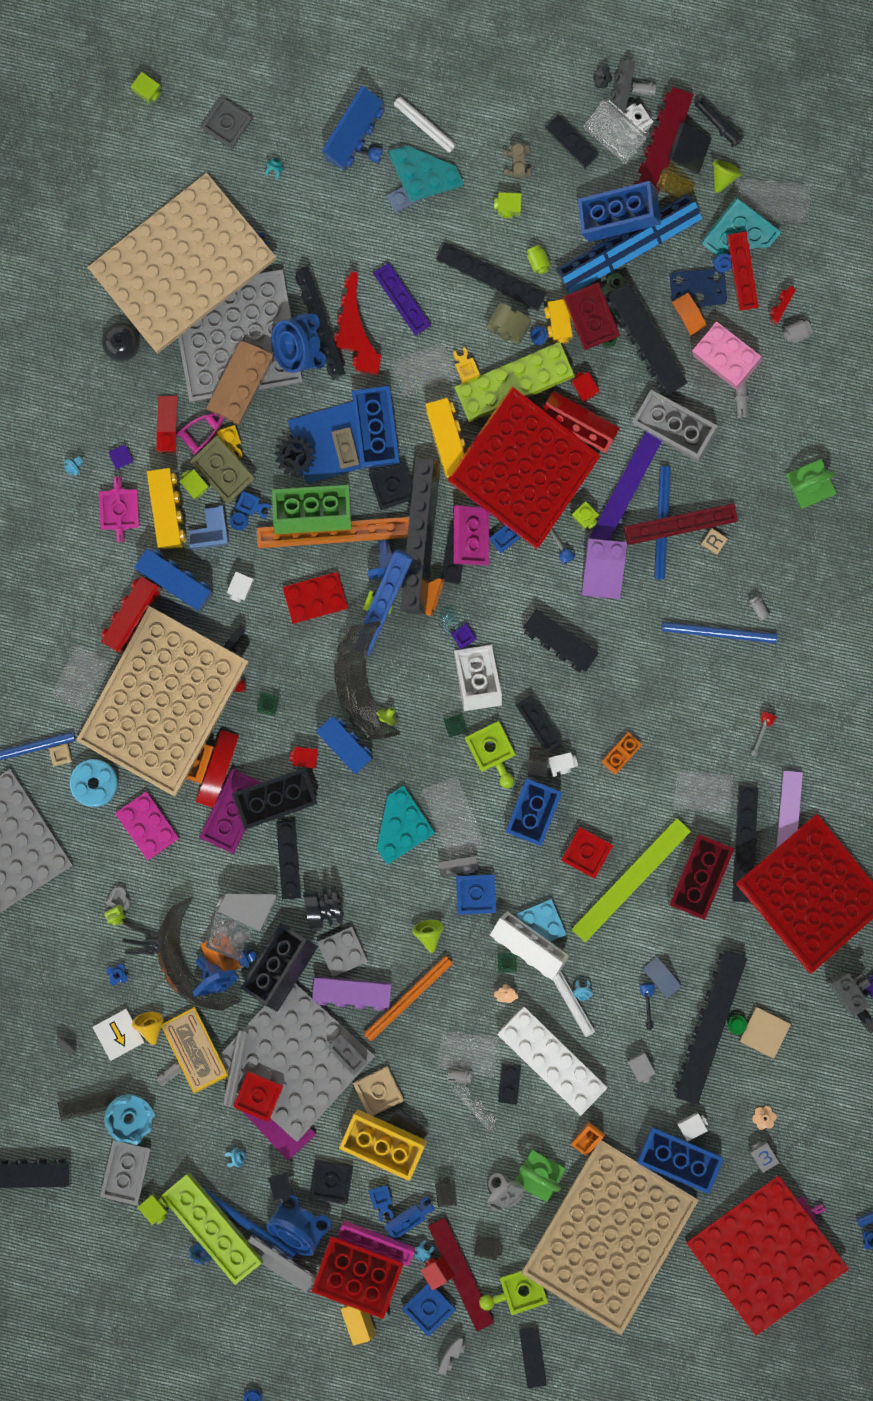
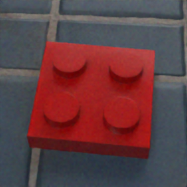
M579 827L561 861L595 879L613 845Z
M248 1071L233 1108L269 1122L284 1086Z

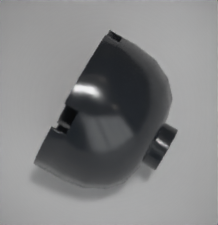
M116 323L105 330L102 336V347L110 359L125 362L137 354L140 347V338L132 326L125 323Z

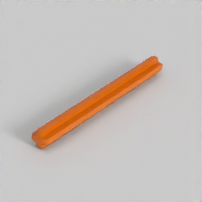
M444 956L364 1032L365 1037L369 1041H373L435 982L453 962L447 956Z

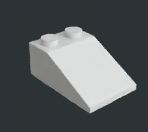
M492 645L455 650L454 655L464 711L501 706L502 693Z

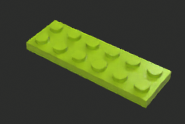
M558 342L454 388L467 419L471 422L494 412L510 387H514L528 398L570 380L575 376L561 343Z
M190 1172L160 1196L234 1285L264 1262Z

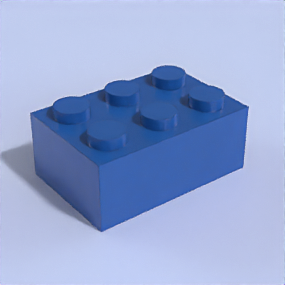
M332 716L316 733L356 775L373 760L370 757L372 752L365 745L361 747L357 743L360 739L352 731L348 733L344 729L347 725L339 717L335 719Z
M526 778L505 833L542 846L562 792Z

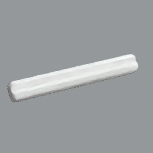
M402 97L397 98L394 102L396 108L446 151H453L456 144Z
M560 971L553 981L584 1036L588 1037L595 1031Z

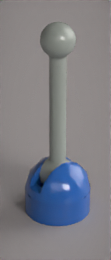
M551 529L550 533L561 550L559 559L565 565L575 559L576 556L570 549H564L555 532Z

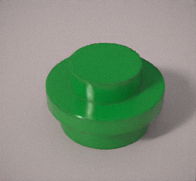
M736 1015L730 1018L728 1028L731 1033L740 1035L746 1031L747 1022L742 1016Z

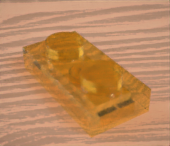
M663 169L656 187L676 198H680L687 193L691 196L695 184L668 169Z

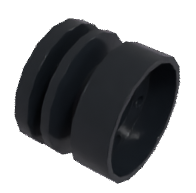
M331 886L332 895L329 896L326 887L323 888V897L318 896L316 889L303 892L311 931L323 929L324 920H328L330 927H334L333 918L337 919L338 926L343 925V905L336 886Z

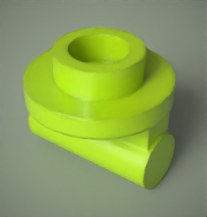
M121 905L104 913L108 920L107 923L112 924L113 927L123 924V920L126 918Z

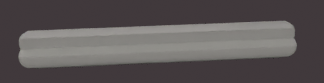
M239 1030L223 1103L225 1106L233 1107L249 1035L247 1031Z

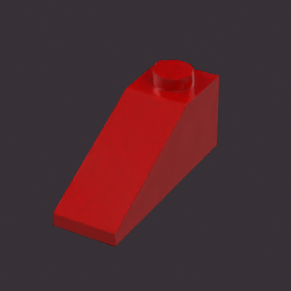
M158 396L156 451L158 453H178V396Z

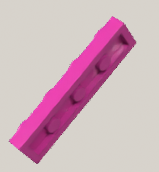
M345 1220L337 1236V1239L401 1262L408 1267L415 1252V1247Z

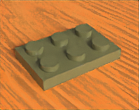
M219 435L213 438L190 461L227 504H230L256 479L255 475Z

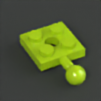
M497 721L465 737L480 771L483 772L496 766L501 776L499 780L500 785L505 789L511 788L515 783V779L511 774L507 773L502 762L516 754L500 722ZM487 741L495 743L496 748L493 752L485 750L484 745Z
M523 1270L499 1277L504 1293L493 1297L483 1295L480 1298L479 1304L482 1309L491 1310L494 1304L507 1300L511 1315L548 1304L543 1287L522 1275L521 1272ZM522 1285L529 1287V1293L525 1296L518 1293V1289Z

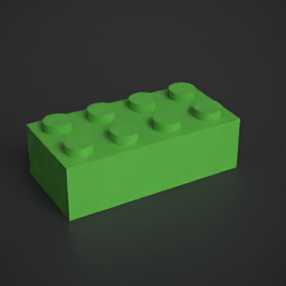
M349 485L272 490L275 534L352 530Z

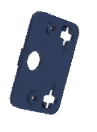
M717 269L674 272L670 276L672 302L686 293H689L693 301L696 293L704 295V302H695L698 308L723 305L727 301L725 272H719ZM715 272H718L720 276L722 275L719 283H715V280L707 278L714 276ZM680 275L681 279H688V281L681 282V286H677L673 279Z

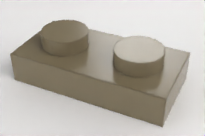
M350 427L333 431L332 436L340 468L345 469L359 465Z

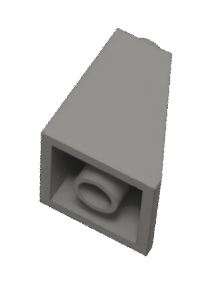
M228 893L220 897L217 907H219L218 912L261 931L278 895L269 893Z

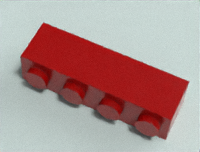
M554 391L543 408V411L576 437L607 453L620 430L618 426Z

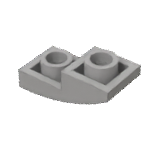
M459 1335L446 1350L438 1373L446 1375L447 1370L451 1371L453 1359H450V1357L458 1358L459 1353L463 1354L466 1345L463 1342V1336Z

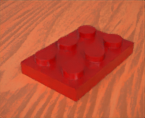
M338 572L282 587L292 624L348 609Z

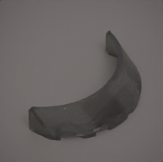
M380 621L353 625L348 628L342 643L338 645L337 663H334V679L342 708H346L352 725L357 726L371 740L400 735L398 729L380 721L379 716L376 714L378 708L372 698L367 681V651L373 634L381 625Z
M192 897L173 905L163 920L157 944L159 965L161 971L166 976L165 979L168 984L182 998L193 1005L206 1009L225 1010L241 1002V997H230L219 993L198 997L193 995V991L201 983L194 977L186 965L180 945L182 920L186 910L193 901Z

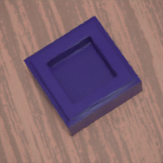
M126 444L108 452L116 470L134 463Z
M467 623L450 633L460 650L477 640Z

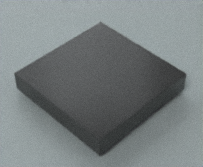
M221 96L200 129L232 150L253 120V117Z

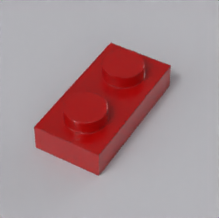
M789 286L787 290H782L778 298L781 300L779 306L774 305L769 315L772 317L770 322L776 326L796 291L792 286Z

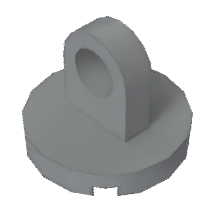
M495 1173L488 1181L489 1189L492 1192L488 1199V1204L493 1211L498 1212L503 1211L502 1208L504 1207L507 1209L511 1208L522 1199L525 1189L519 1181L509 1182L505 1175ZM501 1179L500 1187L496 1188V1181Z

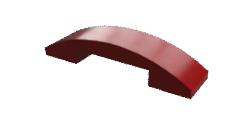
M223 730L220 731L195 802L211 808L214 807L239 738L238 735Z

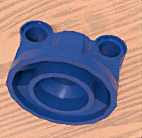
M299 314L296 318L278 322L273 328L271 336L273 354L279 366L286 372L296 373L307 369H321L325 366L326 357L324 353L319 351L320 339L316 330L320 325V320L316 314Z
M292 1195L290 1196L291 1200L285 1202L291 1203L293 1208H286L285 1202L279 1203L278 1210L267 1224V1230L272 1236L296 1253L310 1256L319 1245L321 1238L329 1231L331 1221L326 1216H318L316 1218L308 1210L299 1207L298 1199ZM317 1223L323 1224L325 1230H320L317 1227Z

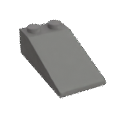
M650 390L632 421V424L698 463L701 462L719 431L717 425L653 390Z

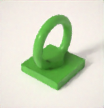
M822 459L786 474L800 509H804L837 494L830 480L835 476V472L833 470L826 471Z
M532 1149L524 1164L520 1166V1172L515 1181H519L529 1193L548 1202L553 1191L559 1192L561 1190L558 1182L566 1168Z

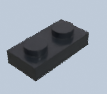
M502 1063L498 1096L499 1103L517 1104L521 1065Z

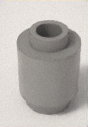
M800 320L785 327V332H783L786 342H790L792 345L809 338V335L813 334L808 320Z

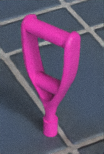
M214 413L201 416L183 427L177 433V436H180L193 451L192 454L196 455L214 438L224 420L223 417L219 416V421L217 422L214 416L218 415ZM205 419L214 429V432L198 447L186 433V430L195 423Z

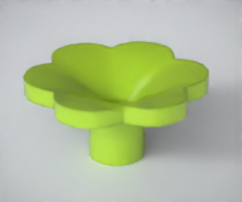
M389 707L388 710L382 708L376 712L380 721L390 726L397 725L399 722L394 714L396 710L393 707Z

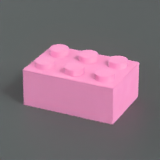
M718 322L712 326L692 351L693 357L737 391L762 362V358L757 352Z

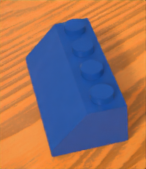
M361 86L322 149L325 160L344 171L347 167L350 168L353 165L356 151L360 152L365 145L364 139L367 135L370 136L375 128L374 123L377 118L381 119L385 112L383 101L366 87Z

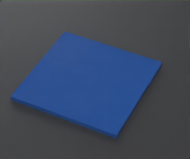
M353 401L288 420L293 438H295V435H300V440L306 437V443H313L310 448L316 449L312 456L317 458L311 461L314 467H308L309 473L303 471L306 485L362 468ZM350 427L359 465L341 469L332 432ZM297 443L300 449H305L301 444Z

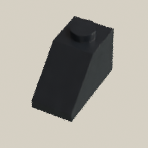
M290 1172L269 1177L268 1180L273 1199L279 1200V1203L291 1200L290 1196L294 1195Z

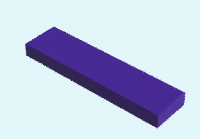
M389 262L373 272V275L415 337L431 326Z

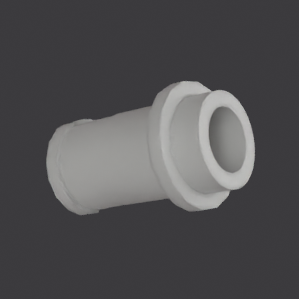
M633 82V95L655 96L656 84H652V82L650 84Z
M758 595L749 601V606H752L761 621L770 616V613L762 602L763 598H760Z
M449 1070V1083L472 1084L473 1073L469 1072V1070H466V1072Z

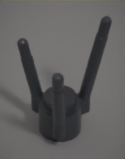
M123 921V925L150 937H146V942L123 938L122 942L145 946L144 949H148L125 951V954L154 955V953H159L162 938H158V934L148 932Z

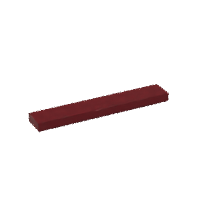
M732 503L624 526L623 530L628 546L738 522L735 504Z
M444 1217L429 1224L428 1228L438 1250L454 1274L452 1280L476 1331L494 1324L489 1311L480 1307L479 1301L482 1295L446 1218Z

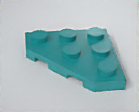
M407 145L389 151L388 155L410 202L463 186L464 182L457 167Z
M736 197L702 239L701 244L715 255L729 252L727 235L747 232L749 249L767 248L781 234V230Z
M404 785L387 796L377 851L388 865L435 834Z

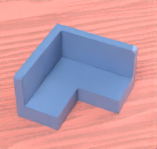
M219 505L216 508L205 509L207 528L188 531L189 547L191 550L229 545L224 506Z

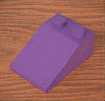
M587 538L582 586L583 596L620 599L627 542Z

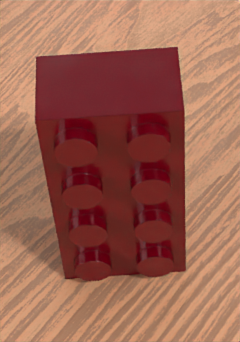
M697 834L668 905L705 920L735 849Z

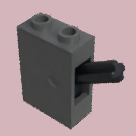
M841 971L827 980V984L847 1014L854 1017L857 1015L867 1031L872 1033L873 1018L867 1011L870 1004L861 992L870 986L871 983L864 974L861 973L852 979L849 973Z

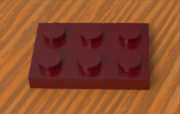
M599 283L562 297L584 351L620 336Z

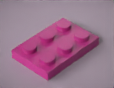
M454 506V564L489 565V513L482 507Z
M147 791L115 813L147 860H150L180 839Z

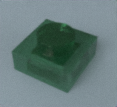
M261 693L257 712L276 716L280 697Z
M462 714L444 719L449 738L468 732Z
M497 953L498 973L517 972V955L513 953Z

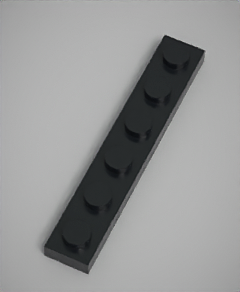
M444 242L436 258L437 261L536 311L539 310L547 293Z
M302 267L295 273V280L297 285L300 286L302 301L307 306L308 314H316L319 317L320 325L316 332L320 339V352L324 353L326 357L327 372L331 376L332 381L337 380L346 373L309 267Z
M739 786L732 898L734 902H750L736 883L754 868L759 787Z

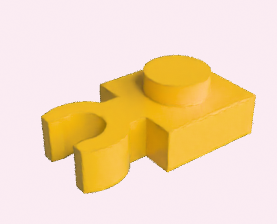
M464 347L463 356H458L457 352L453 351L454 359L459 362L455 364V368L462 383L480 376L474 359H467L468 351Z
M235 425L217 431V434L233 452L239 453L240 458H243L242 451L237 448L241 441Z

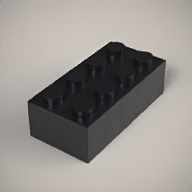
M305 768L231 793L244 830L318 804Z
M280 923L240 989L266 1007L278 1012L318 946L292 928Z

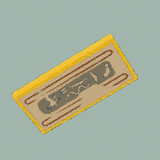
M195 1007L161 1024L194 1094L229 1076Z

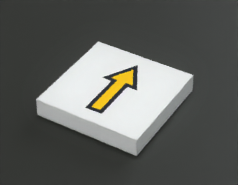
M127 1008L93 1026L110 1061L145 1043L141 1034L132 1027L133 1019Z

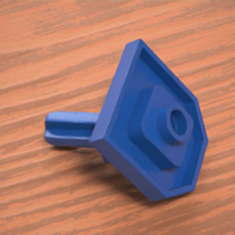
M386 539L379 542L380 568L368 570L369 580L383 579L392 559L390 542L386 541Z
M199 956L195 963L203 971L202 978L204 981L193 991V995L198 997L226 991L239 976L235 970L222 971L217 964L211 965L204 956Z

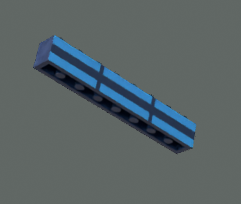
M687 193L660 209L661 225L612 236L558 267L556 271L564 288L569 294L581 290L604 275L613 272L623 264L629 263L637 256L646 253L651 248L662 244L672 236L678 235L684 229L695 225L703 219L695 200Z

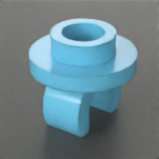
M80 456L76 457L73 461L66 459L64 461V468L68 474L77 476L79 474L78 469L83 465L84 460Z
M576 981V990L573 992L574 996L581 1001L588 1000L593 995V991L590 989V982L586 981V987L582 988L579 986V981Z
M234 1148L225 1154V1157L231 1156L232 1162L227 1164L228 1167H242L244 1165L246 1156L240 1148Z
M425 1240L421 1242L419 1247H415L414 1252L415 1258L421 1262L430 1260V1255L434 1251L433 1246L430 1250L424 1249Z

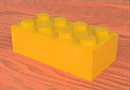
M448 398L425 404V409L447 481L464 456L466 446L464 439H460L458 435L461 433L458 420L454 421L453 418L456 413L453 402H449Z
M170 468L147 471L157 546L161 551L183 548V543L186 542V535L180 525L184 522L182 512L178 510V505H181L180 495L178 491H175V486H178L177 475Z
M357 1109L339 1149L410 1181L428 1141Z

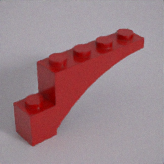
M350 272V277L346 276L344 288H347L346 295H342L341 306L344 308L343 313L338 315L337 325H340L339 333L335 332L334 342L337 344L336 348L338 350L358 353V356L354 355L352 365L356 367V372L378 376L382 356L376 353L362 327L357 306L358 273Z

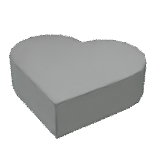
M121 886L115 887L106 904L113 908L121 905L123 911L127 910L130 907V900L126 897V889Z

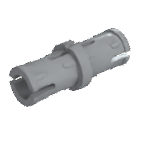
M746 381L738 391L736 390V396L734 397L737 406V418H742V410L743 417H749V396H747Z

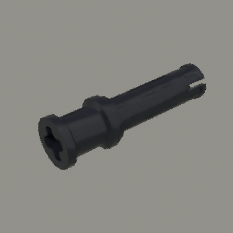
M704 97L695 104V107L719 130V135L721 137L724 136L731 143L732 148L736 147L745 136L733 127L734 124L732 122H727Z

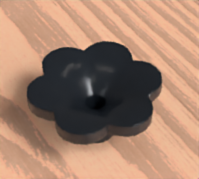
M608 66L597 67V72L593 75L596 88L605 89L608 86V82L612 81V75Z

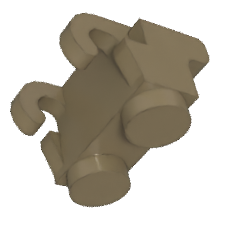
M515 144L510 146L511 152L503 151V156H513L514 167L512 171H509V169L504 170V175H512V177L517 178L532 177L531 168H528L527 172H525L524 151L526 154H530V146Z

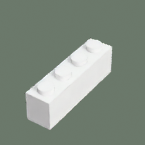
M508 911L499 919L490 934L496 942L503 944L513 954L524 959L528 965L535 967L551 980L560 973L570 957Z

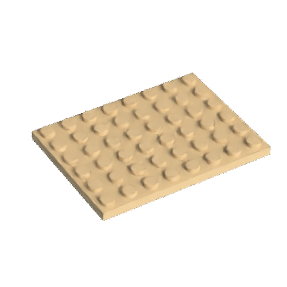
M205 173L87 268L158 354L277 258L212 178Z
M149 606L76 741L176 797L246 670L249 661Z
M601 1140L591 1152L521 1274L619 1335H622L699 1200Z

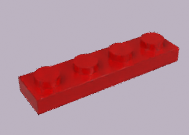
M747 232L727 235L738 309L743 311L759 308Z

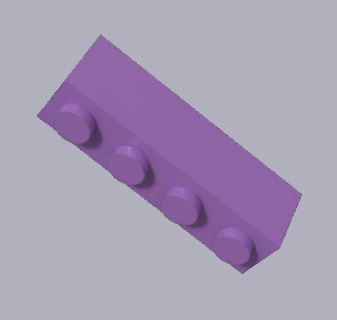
M315 976L312 1001H316L318 1005H327L328 1002L335 1003V1006L347 1007V1004H352L354 1008L359 1009L373 1006L374 1010L384 1011L385 1008H389L391 983Z

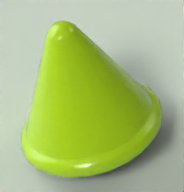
M714 160L712 162L714 191L716 193H720L738 177L742 176V171L731 163L722 160Z
M425 920L417 923L412 928V933L430 953H434L441 933L444 930V924L438 920Z

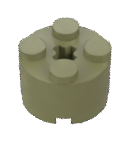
M499 303L486 328L491 332L499 333L498 337L503 341L508 342L510 340L512 343L519 345L530 327L531 319L517 310L516 312L511 310L512 307Z

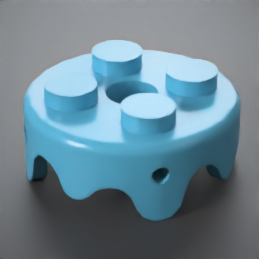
M98 759L83 761L75 767L70 776L71 793L79 803L85 806H104L117 793L118 775L115 769L105 761ZM93 777L99 781V785L95 789L90 788L88 785L89 780Z
M134 1094L121 1095L114 1099L107 1107L104 1117L105 1127L116 1141L139 1144L142 1138L151 1131L152 1118L155 1117V1114L150 1105L140 1096ZM131 1113V1121L124 1122V1116Z

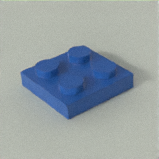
M495 874L456 876L458 915L496 913Z
M427 1283L402 1307V1310L429 1337L456 1311V1308L437 1288L432 1290Z

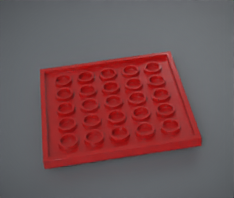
M510 387L447 481L535 549H538L601 455L514 387Z
M818 814L808 820L736 883L809 974L819 968L873 919V881Z
M777 1175L686 1241L688 1247L755 1336L849 1270L848 1265L780 1175Z

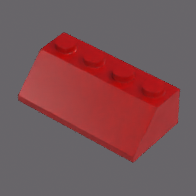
M143 577L135 579L131 585L132 592L129 596L125 595L121 602L122 608L119 612L116 611L110 620L112 621L109 628L106 627L100 636L103 638L101 640L102 643L120 654L124 653L148 607L153 606L162 591L160 587Z

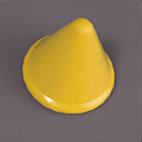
M146 1012L134 1018L132 1027L151 1045H155L164 1017L159 1012Z

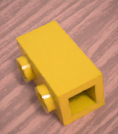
M563 299L549 301L547 307L544 308L545 317L550 320V326H547L549 338L552 337L553 342L569 343L573 335L570 316Z
M347 1305L341 1308L353 1345L371 1341L376 1336L370 1314Z

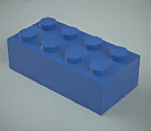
M650 181L578 199L581 234L589 242L661 225L658 191Z
M390 386L353 390L352 398L362 469L400 464Z
M154 548L151 551L146 549L134 568L201 613L213 596V593L210 591L212 588L203 581L196 582V577L188 571L184 570V572L178 570L180 566L169 559L167 562L163 560L164 556Z
M651 1126L636 1162L709 1194L724 1158L719 1154Z

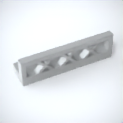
M252 1233L248 1242L264 1260L262 1264L306 1293L314 1283L317 1275L294 1260H289Z

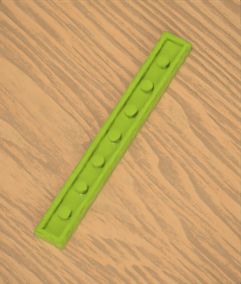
M676 818L571 930L586 942L691 831Z

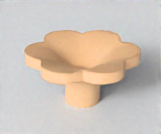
M505 984L503 988H499L498 991L494 992V997L499 1002L512 1003L515 999H518V994L515 993L514 989L510 988V985Z
M769 1106L764 1108L758 1107L755 1109L752 1121L757 1124L760 1130L770 1129L774 1126L777 1116Z

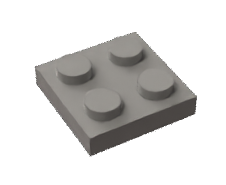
M353 927L317 942L332 977L368 962Z

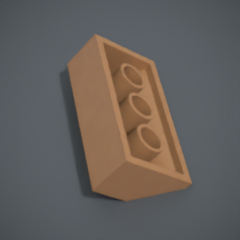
M240 341L206 410L241 426L274 360V355L257 346Z

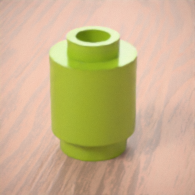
M537 245L527 250V258L533 272L539 275L548 272L551 263L545 249L541 245Z

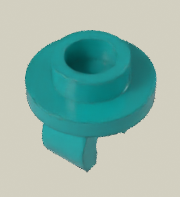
M276 158L267 160L266 165L268 168L265 171V175L268 176L270 171L273 170L276 172L275 179L277 180L281 175V171L285 169L282 161Z

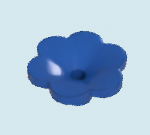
M200 1243L189 1248L190 1258L195 1263L202 1265L205 1262L211 1261L212 1257Z

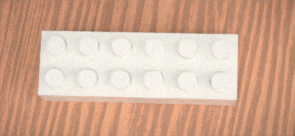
M523 1006L497 1033L580 1116L607 1089V1086L526 1007Z

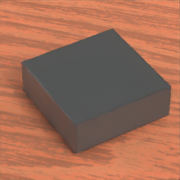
M61 1037L55 1043L70 1056L77 1050L64 1037Z

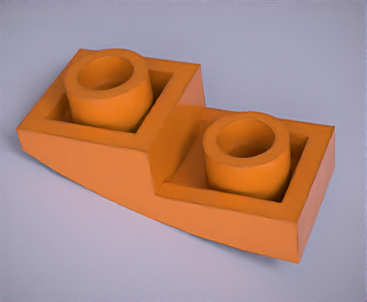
M628 732L601 763L616 775L642 744Z

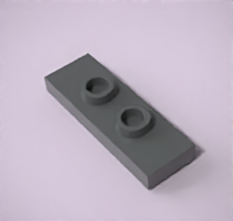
M633 60L620 61L618 73L615 77V89L611 96L612 105L609 115L611 118L616 119L625 116L635 61Z

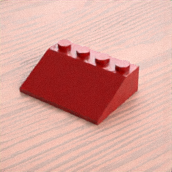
M331 1236L311 1292L384 1319L404 1264Z

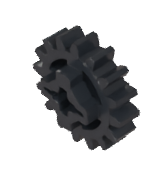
M289 435L288 441L282 439L283 445H277V448L280 449L279 452H274L275 455L279 456L275 460V462L280 463L278 469L282 470L285 468L284 474L288 475L290 473L294 477L296 473L299 476H303V471L309 473L308 467H314L311 461L317 458L312 456V453L316 452V449L310 448L313 443H306V437L300 440V435H295V438ZM297 443L301 444L305 449H300ZM295 453H302L296 456V459L290 458L293 457ZM286 462L292 463L294 469L289 467Z

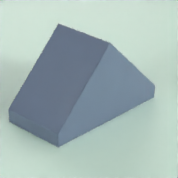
M658 957L643 968V971L666 998L682 987Z

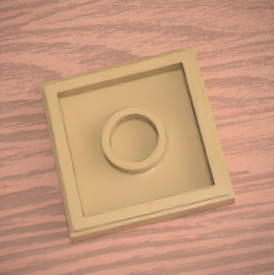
M755 1007L747 1024V1029L742 1034L739 1042L774 1059L791 1024Z
M388 1066L353 1082L367 1114L372 1116L404 1101Z

